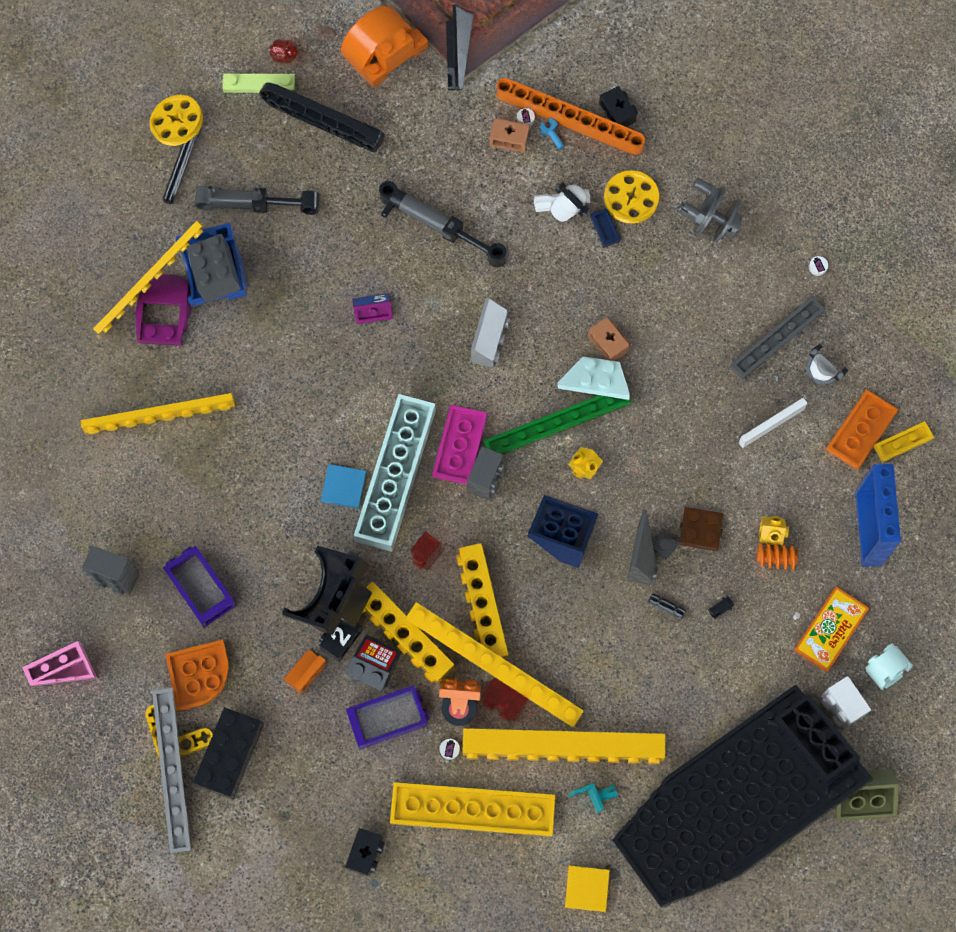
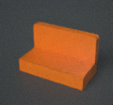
M307 650L285 676L284 680L300 694H303L327 665V662L320 655L317 656L311 650Z

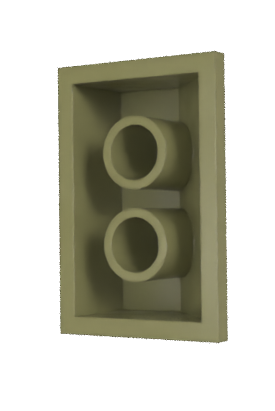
M894 770L868 771L873 781L835 808L836 821L897 817L899 782Z

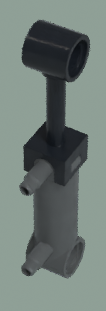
M203 185L196 188L194 206L201 210H210L214 207L253 209L257 213H267V204L300 206V211L304 214L315 215L319 211L320 194L316 191L306 190L302 192L301 199L268 197L266 188L256 187L253 188V191L214 189L211 185Z

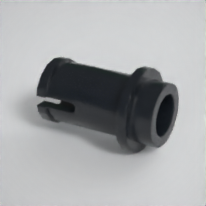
M728 596L726 598L722 597L721 601L709 608L708 611L713 619L716 620L726 611H731L734 604Z

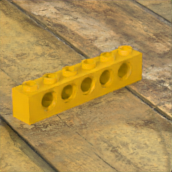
M482 543L459 548V554L456 555L458 566L463 568V573H460L462 584L467 585L468 591L465 592L467 603H471L472 606L469 614L471 622L475 621L477 629H473L476 641L480 640V644L503 659L508 660L509 655ZM471 563H475L478 566V568L472 571L469 570L467 566ZM474 582H480L482 587L474 589L471 585ZM479 600H484L487 605L484 608H479L476 603ZM483 619H489L491 625L484 627L480 622ZM489 637L496 640V643L492 646L485 643V640Z
M372 581L366 587L372 592V595L362 613L367 612L371 616L369 618L376 627L380 625L385 630L383 634L390 641L393 639L398 644L396 647L402 651V654L405 655L407 653L412 658L410 660L417 669L421 667L425 671L424 676L431 683L435 681L438 685L455 669L454 663L416 625L406 620L407 616ZM374 603L382 605L381 609L377 611L371 609V606ZM392 616L395 618V622L393 624H386L385 619ZM406 630L409 632V635L406 638H400L398 636L399 632ZM420 644L423 648L420 652H414L412 650L413 645ZM428 658L436 660L434 666H428L425 662Z

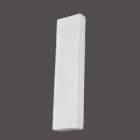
M801 398L741 436L740 446L742 448L746 447L805 410L806 400Z

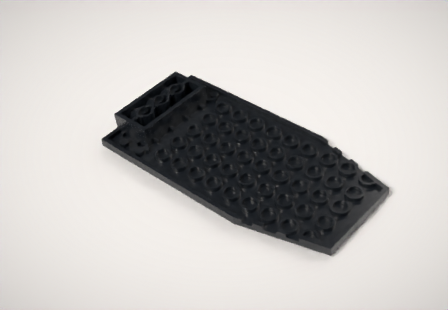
M795 684L666 776L657 790H654L650 798L637 810L633 818L624 825L612 841L660 908H663L742 876L873 781V778L860 763L859 755L809 695L805 696Z

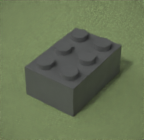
M222 233L187 246L197 290L205 302L241 290L230 247Z
M91 546L82 566L86 571V575L91 577L90 580L95 582L94 585L103 589L107 586L119 595L124 593L130 595L139 575L129 559L95 546Z

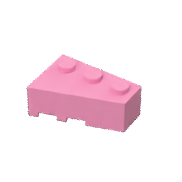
M79 641L22 667L30 686L97 678L82 643Z

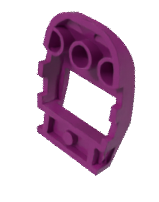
M163 274L159 279L156 280L154 278L150 282L152 286L145 293L141 291L135 311L137 342L141 344L182 346L183 332L187 331L188 319L192 311L188 297H191V289L184 278L177 275ZM144 303L179 305L178 326L142 323Z

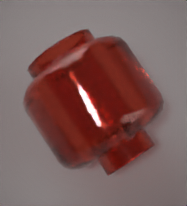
M276 39L269 47V54L273 61L277 63H291L296 58L297 48L291 40Z

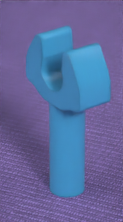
M549 118L550 128L545 127V124L541 122V134L550 135L558 150L563 149L564 144L556 133L558 128L557 121Z

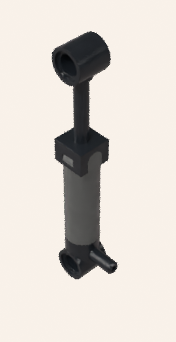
M385 181L380 184V200L386 205L381 212V216L384 218L395 207L441 233L442 238L454 244L459 237L487 253L488 261L493 267H501L505 264L506 248L503 244L494 243L488 246L463 232V222L454 216H451V218L397 188L396 184L392 181ZM388 191L392 192V194L386 195L384 193ZM495 253L501 254L500 257H494L493 255Z

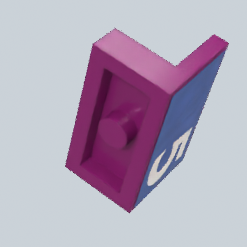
M389 293L352 299L356 324L393 319Z

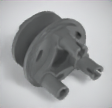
M697 177L692 187L706 194L705 201L699 209L688 202H681L676 212L691 219L690 221L695 224L693 232H695L694 236L696 237L704 231L712 218L720 223L713 241L717 243L723 235L733 238L741 227L740 222L743 219L737 213L740 202L736 200L725 215L720 213L716 209L721 202L725 188H716Z

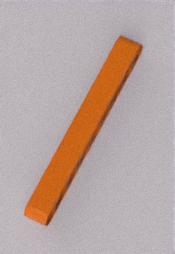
M502 78L497 82V97L501 101L521 109L529 108L537 116L547 120L552 118L559 125L632 155H639L643 152L645 137L640 132L508 78Z

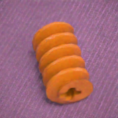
M758 543L756 563L760 562L761 568L767 563L768 568L771 569L773 563H775L776 569H779L780 565L783 564L784 570H787L788 565H791L792 571L795 570L798 561V547L794 550L793 546H789L787 550L786 546L782 545L779 550L777 544H774L772 549L770 544H766L763 549L762 543Z

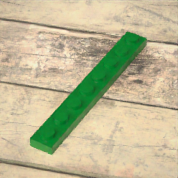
M598 395L484 440V445L487 449L504 455L631 405V400Z

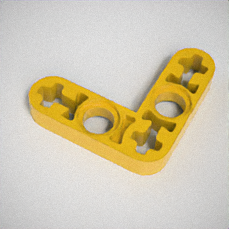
M151 705L146 709L145 715L159 756L156 725H152L156 724L153 716L150 717L153 714L154 705ZM203 728L180 736L181 757L207 748L213 732ZM203 733H206L207 736L210 735V737L207 739V743H205L203 740L198 741L197 743L199 744V746L196 747L195 741L192 737L195 736V738L198 740L203 737ZM186 739L190 740V749L182 750L181 742Z

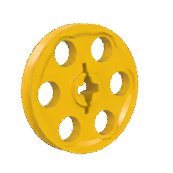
M174 95L164 99L155 107L150 117L151 132L159 142L168 146H177L190 141L199 132L203 123L202 109L193 98L187 95ZM185 103H190L188 108L182 109ZM168 105H173L171 110L165 111ZM197 115L196 120L189 121L191 116ZM163 119V123L157 126L156 122ZM182 130H188L186 135L180 136ZM166 132H171L169 137L163 138Z
M633 170L620 172L613 176L606 185L604 192L605 207L612 217L621 222L629 224L643 222L654 214L658 206V187L652 178L642 172ZM631 177L634 179V183L627 184L624 179ZM649 184L651 189L644 191L641 185ZM611 187H617L619 188L620 192L617 194H613L610 192L609 189ZM635 189L634 198L630 200V203L628 205V198L629 196H631V194H633V191ZM650 200L653 202V206L646 207L643 202ZM619 203L622 208L621 210H614L612 205ZM636 210L639 215L631 217L629 211Z

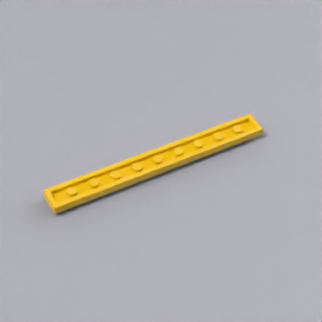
M416 602L405 618L571 727L575 726L584 712Z

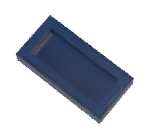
M607 208L590 214V219L603 248L620 242L621 239Z

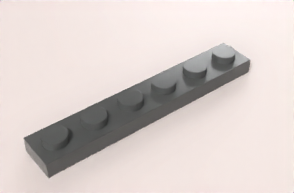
M812 296L730 365V368L744 380L825 311V308Z

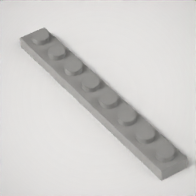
M173 688L153 690L152 696L170 853L190 851L191 841Z

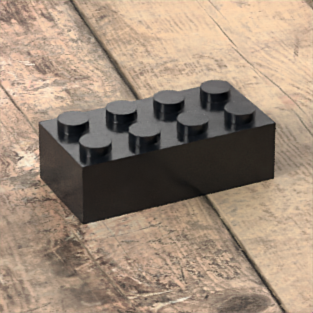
M224 707L193 784L234 800L264 724L262 721Z

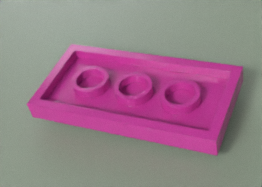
M450 405L432 473L433 478L467 485L468 477L477 458L487 413Z

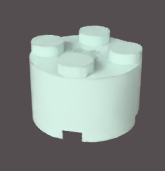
M893 643L883 650L884 653L882 655L873 656L865 667L867 674L881 690L884 687L887 689L903 677L904 670L908 672L913 666Z

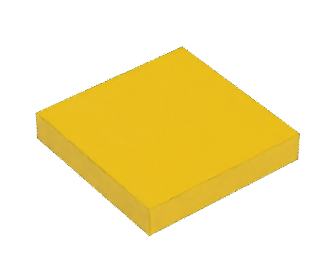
M568 866L565 908L606 912L610 870Z

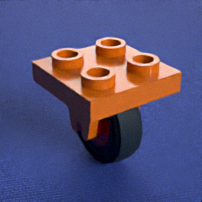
M455 678L442 680L439 697H444L441 710L446 721L452 725L463 726L474 719L477 712L476 700H480L481 683L471 679L465 682H459Z

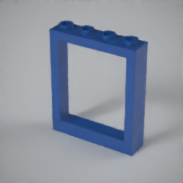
M873 464L855 492L862 567L882 566L901 543L894 464Z

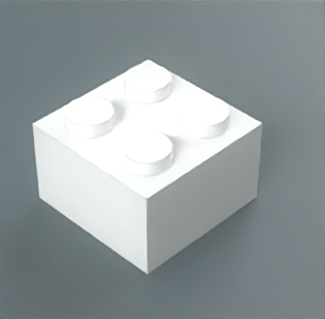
M848 676L828 688L821 695L823 705L827 710H831L834 714V721L839 727L842 726L843 729L854 724L871 711Z

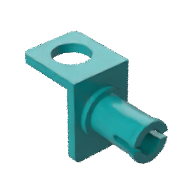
M594 783L572 791L569 797L571 798L588 791L596 813H600L604 809L602 802L617 797V791H613L615 789L613 784L596 790Z

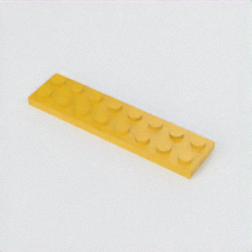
M394 782L390 824L552 837L555 795Z

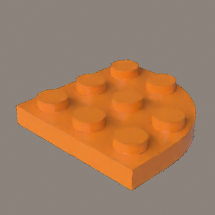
M223 639L165 654L177 712L208 704L225 687L229 675V660Z

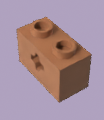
M494 118L490 133V146L525 153L530 125L523 122H511L503 118Z
M607 317L589 329V339L606 360L616 361L628 353V339L618 332L617 325L613 321L610 322Z

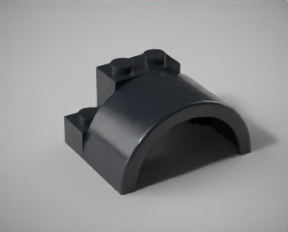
M317 546L314 553L320 560L322 576L315 597L307 606L300 610L292 611L284 608L282 615L311 625L318 631L333 635L339 623L355 628L370 599L372 592L360 583L369 565L359 557Z

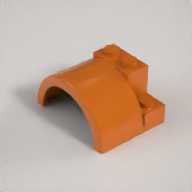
M380 6L366 13L352 26L343 40L341 54L375 88L387 79V74L413 56L415 58L428 49V40L418 29L414 30L393 7ZM376 56L378 62L371 64V60Z

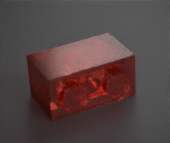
M424 532L411 548L412 563L422 570L424 568L428 571L442 553L441 543L427 532Z
M495 677L481 696L483 705L491 711L493 709L500 712L499 716L508 722L510 720L515 722L528 703V698Z

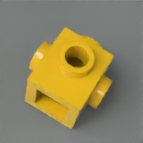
M580 447L568 465L576 477L591 479L603 461L592 449Z
M762 516L759 529L760 543L783 545L784 538H788L789 527L786 526L785 519L778 516Z

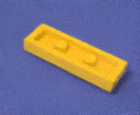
M924 421L876 443L874 449L882 463L933 440L934 436Z

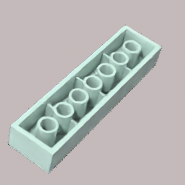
M398 394L354 533L355 542L393 552L435 416L436 407L434 403Z

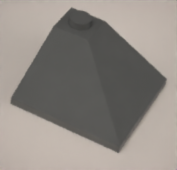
M643 509L627 580L650 585L652 580H656L658 569L654 568L655 556L647 510Z

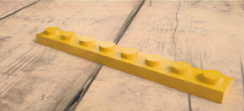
M196 221L93 329L98 334L102 332L107 333L113 327L111 323L115 318L119 320L126 313L124 309L128 305L133 306L138 301V294L141 291L145 293L152 286L150 282L154 278L157 280L163 275L164 271L162 269L167 264L171 266L178 259L176 255L180 251L183 253L187 250V246L190 245L188 242L193 237L197 239L203 233L202 228L204 225L200 221Z
M232 393L84 419L80 420L81 428L85 433L97 434L102 430L114 431L118 427L125 426L130 428L140 423L152 424L157 420L169 421L179 416L191 417L196 413L208 414L212 410L220 409L225 411L235 407Z

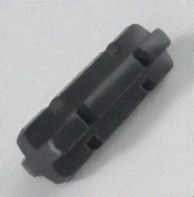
M656 594L650 596L649 604L658 606V609L670 615L674 614V617L678 619L684 617L686 613L684 608L680 606L678 608L676 604L664 598L660 599V596Z

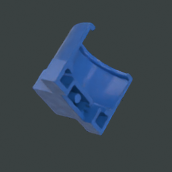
M230 223L203 229V233L197 239L193 237L188 242L192 245L222 233L230 247L241 290L209 302L224 298L232 300L247 296L246 288L248 284L242 256L236 246L233 228ZM182 235L176 237V242ZM188 251L181 252L190 282L191 297H188L190 305L197 306L209 303L204 301L197 290Z

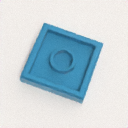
M329 464L321 502L359 509L366 471Z

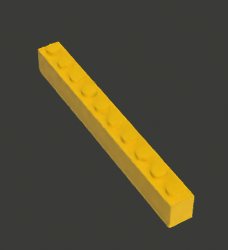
M463 729V756H467V759L472 760L479 759V756H487L488 760H499V757H507V760L516 761L519 760V757H526L528 761H539V758H547V761L557 762L559 758H565L568 762H579L580 759H588V762L598 763L600 759L608 760V763H620V760H628V763L638 764L642 760L648 761V764H660V761L665 759V734Z

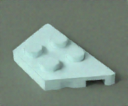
M583 356L557 384L558 389L630 399L621 364L617 361Z

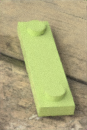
M223 74V93H259L266 82L277 84L295 92V74Z

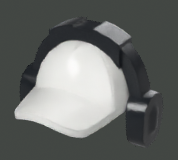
M563 181L557 185L554 191L559 195L551 206V213L557 220L564 222L577 213L581 217L587 214L590 209L587 205L585 206L587 195L580 186L573 184L566 187Z
M820 343L809 354L810 358L807 362L806 373L809 378L819 385L829 384L835 380L839 381L846 375L848 369L844 367L838 373L833 364L821 354H817L823 347Z

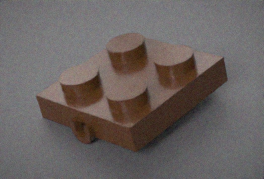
M685 507L683 521L680 523L679 528L681 530L679 545L718 552L720 537H722L723 531L721 529L723 513Z

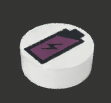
M523 108L518 111L517 122H523L530 126L534 123L535 114L531 109Z
M821 256L812 258L809 263V271L816 276L825 274L828 269L827 260Z
M446 739L440 745V753L443 758L453 760L459 755L460 746L457 741Z

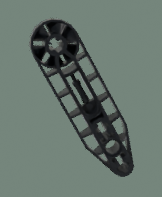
M266 82L259 92L261 98L270 107L368 151L377 152L384 141L385 135L379 129L277 84Z

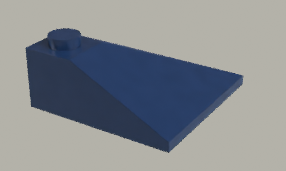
M544 495L527 536L560 562L579 568L598 513Z

